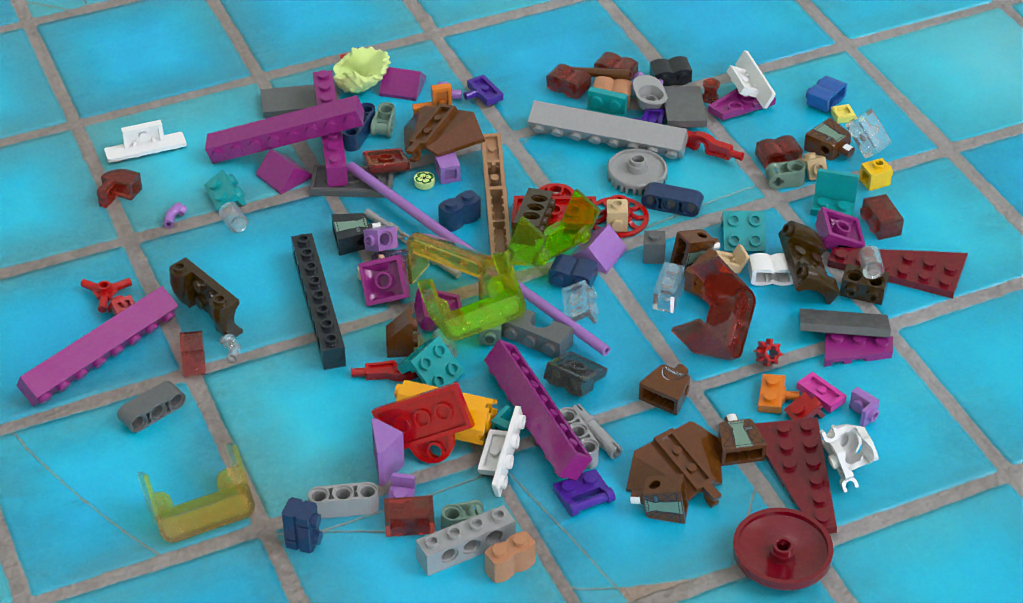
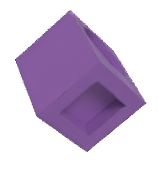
M455 152L440 157L435 155V171L440 183L447 184L461 181L460 163Z
M379 226L363 230L365 251L380 252L398 248L396 226Z

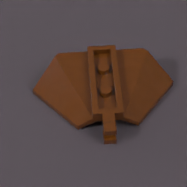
M454 105L423 106L404 126L405 152L412 155L409 157L410 162L417 163L421 157L422 149H426L440 157L485 142L474 112L457 110Z
M691 421L676 429L671 428L654 437L652 442L634 451L626 491L631 492L632 489L643 490L648 476L684 474L688 502L695 495L702 492L710 508L718 505V499L722 495L713 486L722 485L718 437Z

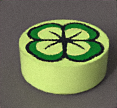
M430 172L417 173L414 176L415 186L421 190L432 188L435 184L434 175Z

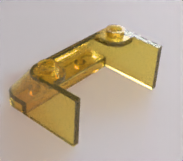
M415 232L407 239L409 284L412 285L430 265L429 260L478 278L479 311L485 310L500 292V266L496 258L433 234Z
M225 444L231 467L223 469L218 473L216 483L219 491L173 506L171 497L167 493L162 491L153 493L148 474L142 471L137 473L148 510L160 536L170 543L178 542L252 515L255 503L236 444Z

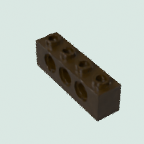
M528 188L513 221L511 242L536 246L539 238L543 239L544 230L547 229L548 221L551 220L552 212L555 209L556 200L552 199L553 191Z

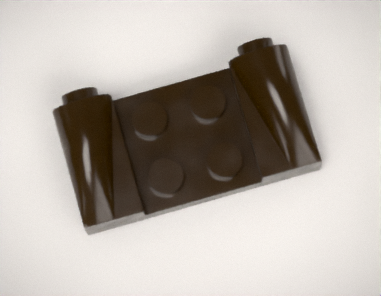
M789 221L783 226L778 235L795 290L818 291L825 297L826 303L830 305L840 294L836 279L828 276L821 256L826 249L822 237L806 225Z
M186 257L170 266L171 288L181 302L189 308L197 305L199 309L206 311L213 319L216 330L229 341L243 333V329L234 322V315L240 304L239 299Z

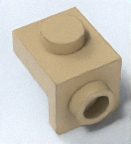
M815 152L803 154L804 157L797 160L804 162L808 179L816 180L818 169H827L826 158L816 155Z
M627 199L607 200V225L609 224L615 232H628Z
M740 244L736 246L733 253L715 250L717 252L716 267L723 272L729 271L740 274L750 258L743 245Z

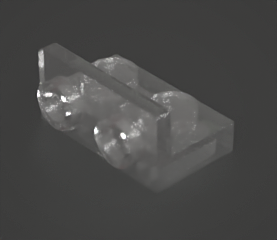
M586 280L562 289L565 315L574 321L589 317L593 324L598 322L597 314L599 309L595 302L597 293L593 286L590 287Z

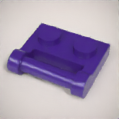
M596 469L582 473L577 480L568 478L553 484L554 493L571 517L578 515L579 511L603 502L610 503L616 499L613 489L607 486Z

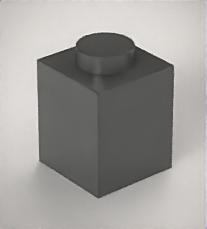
M644 230L643 263L664 264L666 248L665 231Z

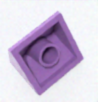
M608 224L589 233L570 256L576 259L592 260L598 264L599 272L607 274L625 253L627 247Z
M375 418L371 419L373 452L379 485L384 486L391 479V474L393 472L397 473L405 465L403 432Z

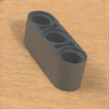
M165 381L125 403L118 410L117 417L132 432H139L182 407L186 396L172 382Z

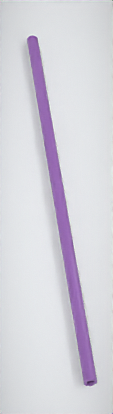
M350 162L347 165L349 172L553 320L572 327L575 336L601 355L606 356L610 352V346L356 163Z

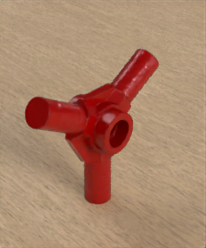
M130 278L116 283H110L109 281L94 283L86 279L81 281V287L93 291V294L99 300L98 311L101 313L107 311L108 302L111 301L119 290L132 286Z

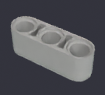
M571 407L561 408L560 412L592 458V461L585 469L595 468L598 465L599 459L598 441L575 409Z
M371 482L317 486L308 492V501L316 503L317 512L321 514V519L368 515L375 513L379 509L378 487Z

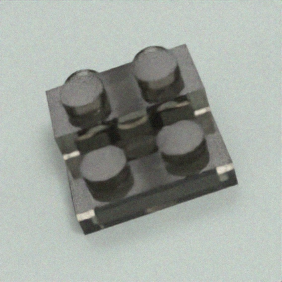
M569 351L547 362L543 379L553 386L566 389L569 394L582 397L593 391L595 382L606 377L608 368Z

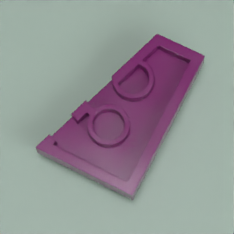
M737 88L708 105V112L721 120L762 109L756 97L743 96L738 92ZM774 97L773 101L770 103L769 106H772V105H775V104H776V98H775V97Z
M825 333L824 367L832 366V363L841 361L843 364H850L852 360L857 359L873 361L892 358L893 336L876 337Z

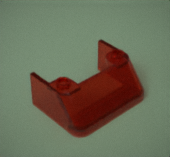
M720 256L691 265V270L704 282L701 296L710 305L707 319L704 323L699 318L672 327L671 331L694 354L729 361L740 358L756 305L753 291Z

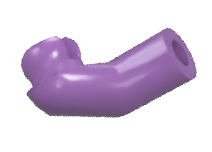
M177 202L165 212L164 227L172 228L175 216L177 214L183 216L187 211V207L182 205L181 202Z

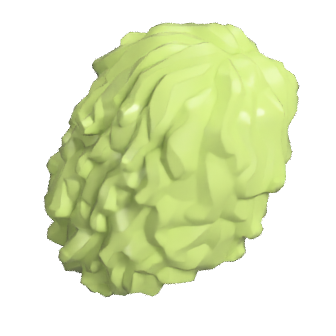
M373 47L352 48L350 53L334 65L333 71L335 76L333 79L337 86L343 89L345 93L359 94L360 92H365L383 79L391 63L389 61L390 56L388 52L380 49L375 50Z

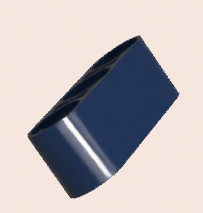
M362 103L364 109L363 126L342 131L343 145L346 151L353 152L359 150L371 133V122L375 116V105L372 103Z
M651 182L646 186L641 203L648 209L694 217L699 214L704 196L701 192L694 189Z

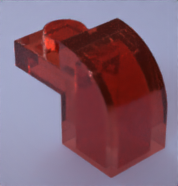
M115 169L104 173L101 176L102 185L97 189L99 206L107 208L117 197L132 201L142 190L140 173L127 169Z
M203 330L181 332L180 351L183 376L207 374Z

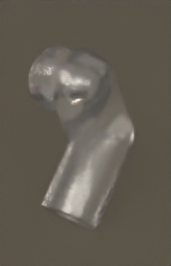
M225 334L221 337L220 344H224V348H229L226 360L230 363H235L238 359L241 345L234 335Z

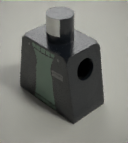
M364 213L331 214L332 229L339 256L364 250L363 230L379 227L381 223L368 224L366 214Z

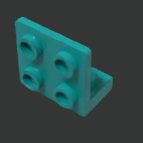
M590 86L586 110L625 117L627 114L628 95Z
M819 168L810 215L817 216L821 207H825L853 216L859 175Z
M723 211L721 226H723L724 252H733L738 244L743 245L746 252L766 251L765 211Z
M440 336L423 342L397 366L401 374L411 371V373L416 372L424 384L437 387L453 383L464 373L463 368Z

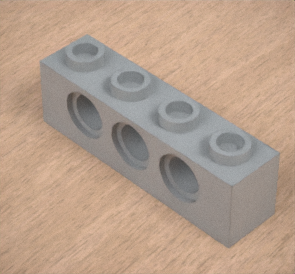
M502 505L416 540L417 561L427 576L484 554L490 546L496 543L506 542L511 535L516 533V521L505 505Z

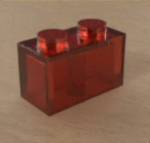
M887 194L863 199L862 208H860L861 218L866 221L870 231L875 234L878 240L901 236L904 219Z
M433 495L384 499L386 537L425 535L435 532Z

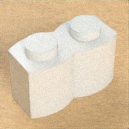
M755 253L749 255L748 271L751 284L757 286L769 284L787 286L793 284L784 253L773 255Z

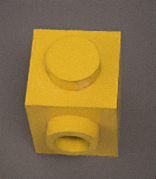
M883 158L861 163L859 180L869 191L886 187L891 184L893 169Z

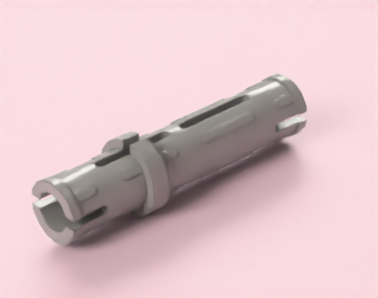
M581 404L574 405L572 408L583 419L598 441L599 446L604 449L611 459L620 456L623 451L622 447L599 425L597 418L590 415Z

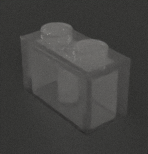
M872 108L857 115L845 124L865 159L879 153L892 143Z
M664 262L654 288L653 309L674 313L684 286L685 266Z

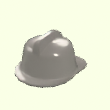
M640 75L634 79L633 89L637 96L639 108L644 111L645 108L660 109L668 99L661 81L650 75Z

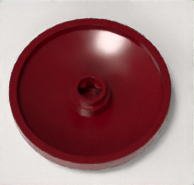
M767 508L754 512L738 525L734 534L733 556L738 567L753 581L772 589L797 590L811 586L826 575L832 563L834 549L830 534L819 521L798 510Z

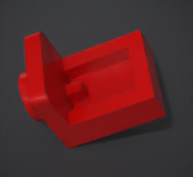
M806 392L784 409L792 420L812 418L816 414L821 418L825 416L821 411L823 407L821 402L815 396L810 398Z

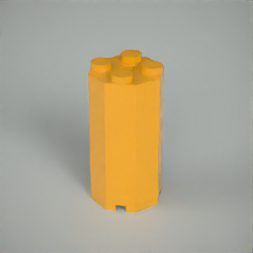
M404 380L402 384L398 383L396 385L394 396L397 397L396 401L438 387ZM462 392L475 425L473 428L455 433L456 440L485 446L486 436L491 429V420L497 415V409L493 408V404H497V400Z

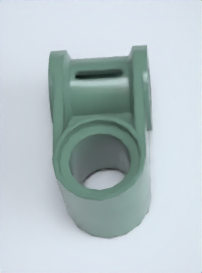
M383 102L378 105L371 122V135L381 134L387 135L389 138L392 137L396 124L394 104Z
M793 160L769 164L765 168V174L769 178V186L773 189L802 186L805 181L804 162Z
M470 500L468 502L445 505L441 510V530L482 514L484 509L483 503L480 500Z

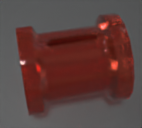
M715 78L705 79L703 81V102L712 104L718 100L719 95L717 91L720 87V81Z

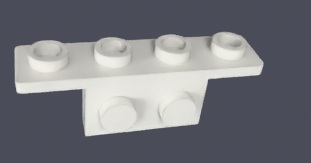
M744 50L735 66H729L727 73L741 95L756 97L762 108L767 109L776 93L750 53Z
M161 120L121 128L123 144L104 148L108 162L111 163L170 149H178L187 146L182 132L164 135Z
M515 406L508 431L489 430L478 465L479 474L494 476L492 488L495 497H501L502 490L507 487V473L513 467V453L519 447L520 430L525 427L526 417L523 415L520 406Z

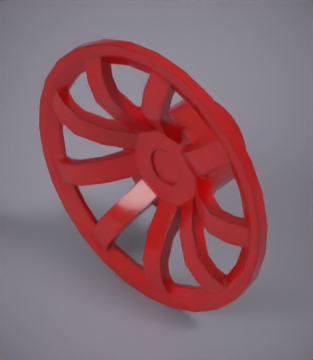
M617 194L596 201V207L602 203L605 209H596V215L603 216L595 220V229L593 230L599 229L600 227L597 225L607 220L608 199L628 200V225L634 230L616 233L619 238L634 236L643 231L648 225L649 214L647 209L634 199ZM629 202L635 204V206L629 207ZM641 209L643 215H636L633 212ZM631 218L643 222L640 226H638L631 220Z

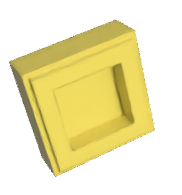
M849 104L831 107L830 113L838 124L856 120V115Z

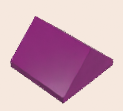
M388 67L386 74L381 80L379 96L417 101L426 81V75L421 71Z
M273 149L269 150L256 172L257 177L280 195L312 179V174L289 156Z

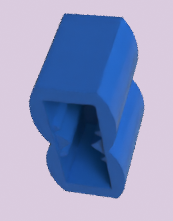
M824 76L817 81L816 85L807 90L806 104L829 112L832 106L841 102L846 96L847 83Z

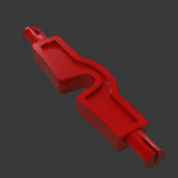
M687 130L688 141L686 147L698 150L700 144L703 143L707 155L725 160H730L731 157L740 161L743 160L744 153L733 150V145L718 141L710 134L702 131L691 132Z
M394 360L365 363V367L351 368V377L366 376V380L389 379L403 382L404 380L410 381L419 377L416 372L411 373V371L401 374Z

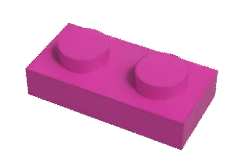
M811 372L797 382L796 389L802 393L806 392L810 398L815 396L821 402L823 408L830 413L846 402L847 396L814 372Z

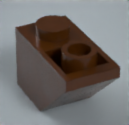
M406 309L386 325L387 358L408 357L414 351V347H418V336L413 334V331H417V317L412 318V309Z

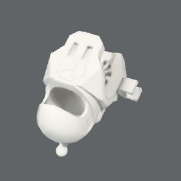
M843 424L831 425V429L827 434L823 429L820 430V434L824 439L822 440V446L830 455L828 460L832 468L837 469L841 476L839 483L843 492H847L846 483L848 481H852L855 488L859 487L857 480L853 477L852 470L879 460L874 443L865 427ZM862 444L861 451L858 454H856Z

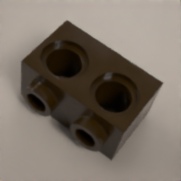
M847 263L841 281L839 296L882 305L890 273Z

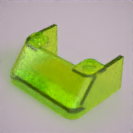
M576 189L562 220L547 227L544 230V234L524 216L520 217L504 259L510 265L533 267L545 265L552 258L581 243H586L592 236L591 231L601 209Z
M508 251L491 254L498 275L491 277L486 283L488 297L453 311L450 310L446 300L439 298L433 279L417 281L428 315L447 339L459 341L519 318L525 313L526 303Z

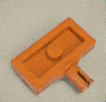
M763 374L758 412L781 414L782 405L785 403V400H796L800 396V391H786L785 375Z

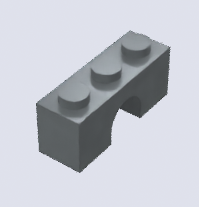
M515 305L502 320L503 337L558 360L573 345L572 327L555 320L547 327H535V312Z

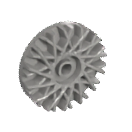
M627 149L620 151L611 157L607 165L608 182L611 181V185L615 189L620 186V191H625L626 194H628V189H633V195L638 193L641 196L642 190L646 189L649 183L657 182L663 184L667 181L668 167L666 162L658 154L649 150Z

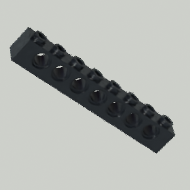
M309 233L291 236L293 258L323 368L327 370L346 366L345 346L313 235Z

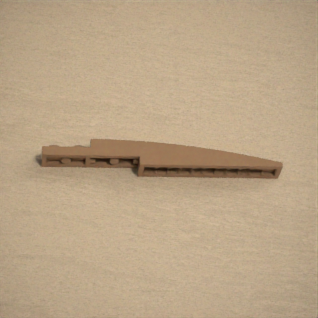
M501 133L483 134L485 142L481 143L490 257L494 264L514 277ZM492 275L493 283H502Z

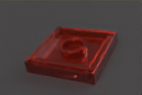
M402 148L362 152L363 160L370 173L410 170V162Z

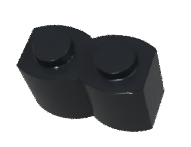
M677 56L669 60L656 59L650 62V76L656 77L658 80L661 78L663 86H670L672 84L685 85L692 82V69L687 57Z

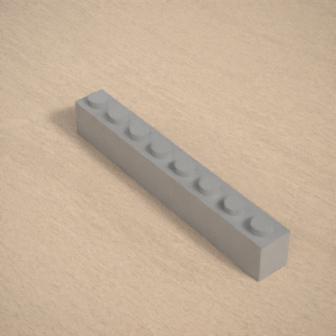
M535 100L533 101L528 118L530 129L536 133L547 132L556 137L568 136L576 141L583 139L593 144L604 143L613 148H619L620 146L627 149H645L656 154L665 155L670 159H683L688 141V132L684 128Z

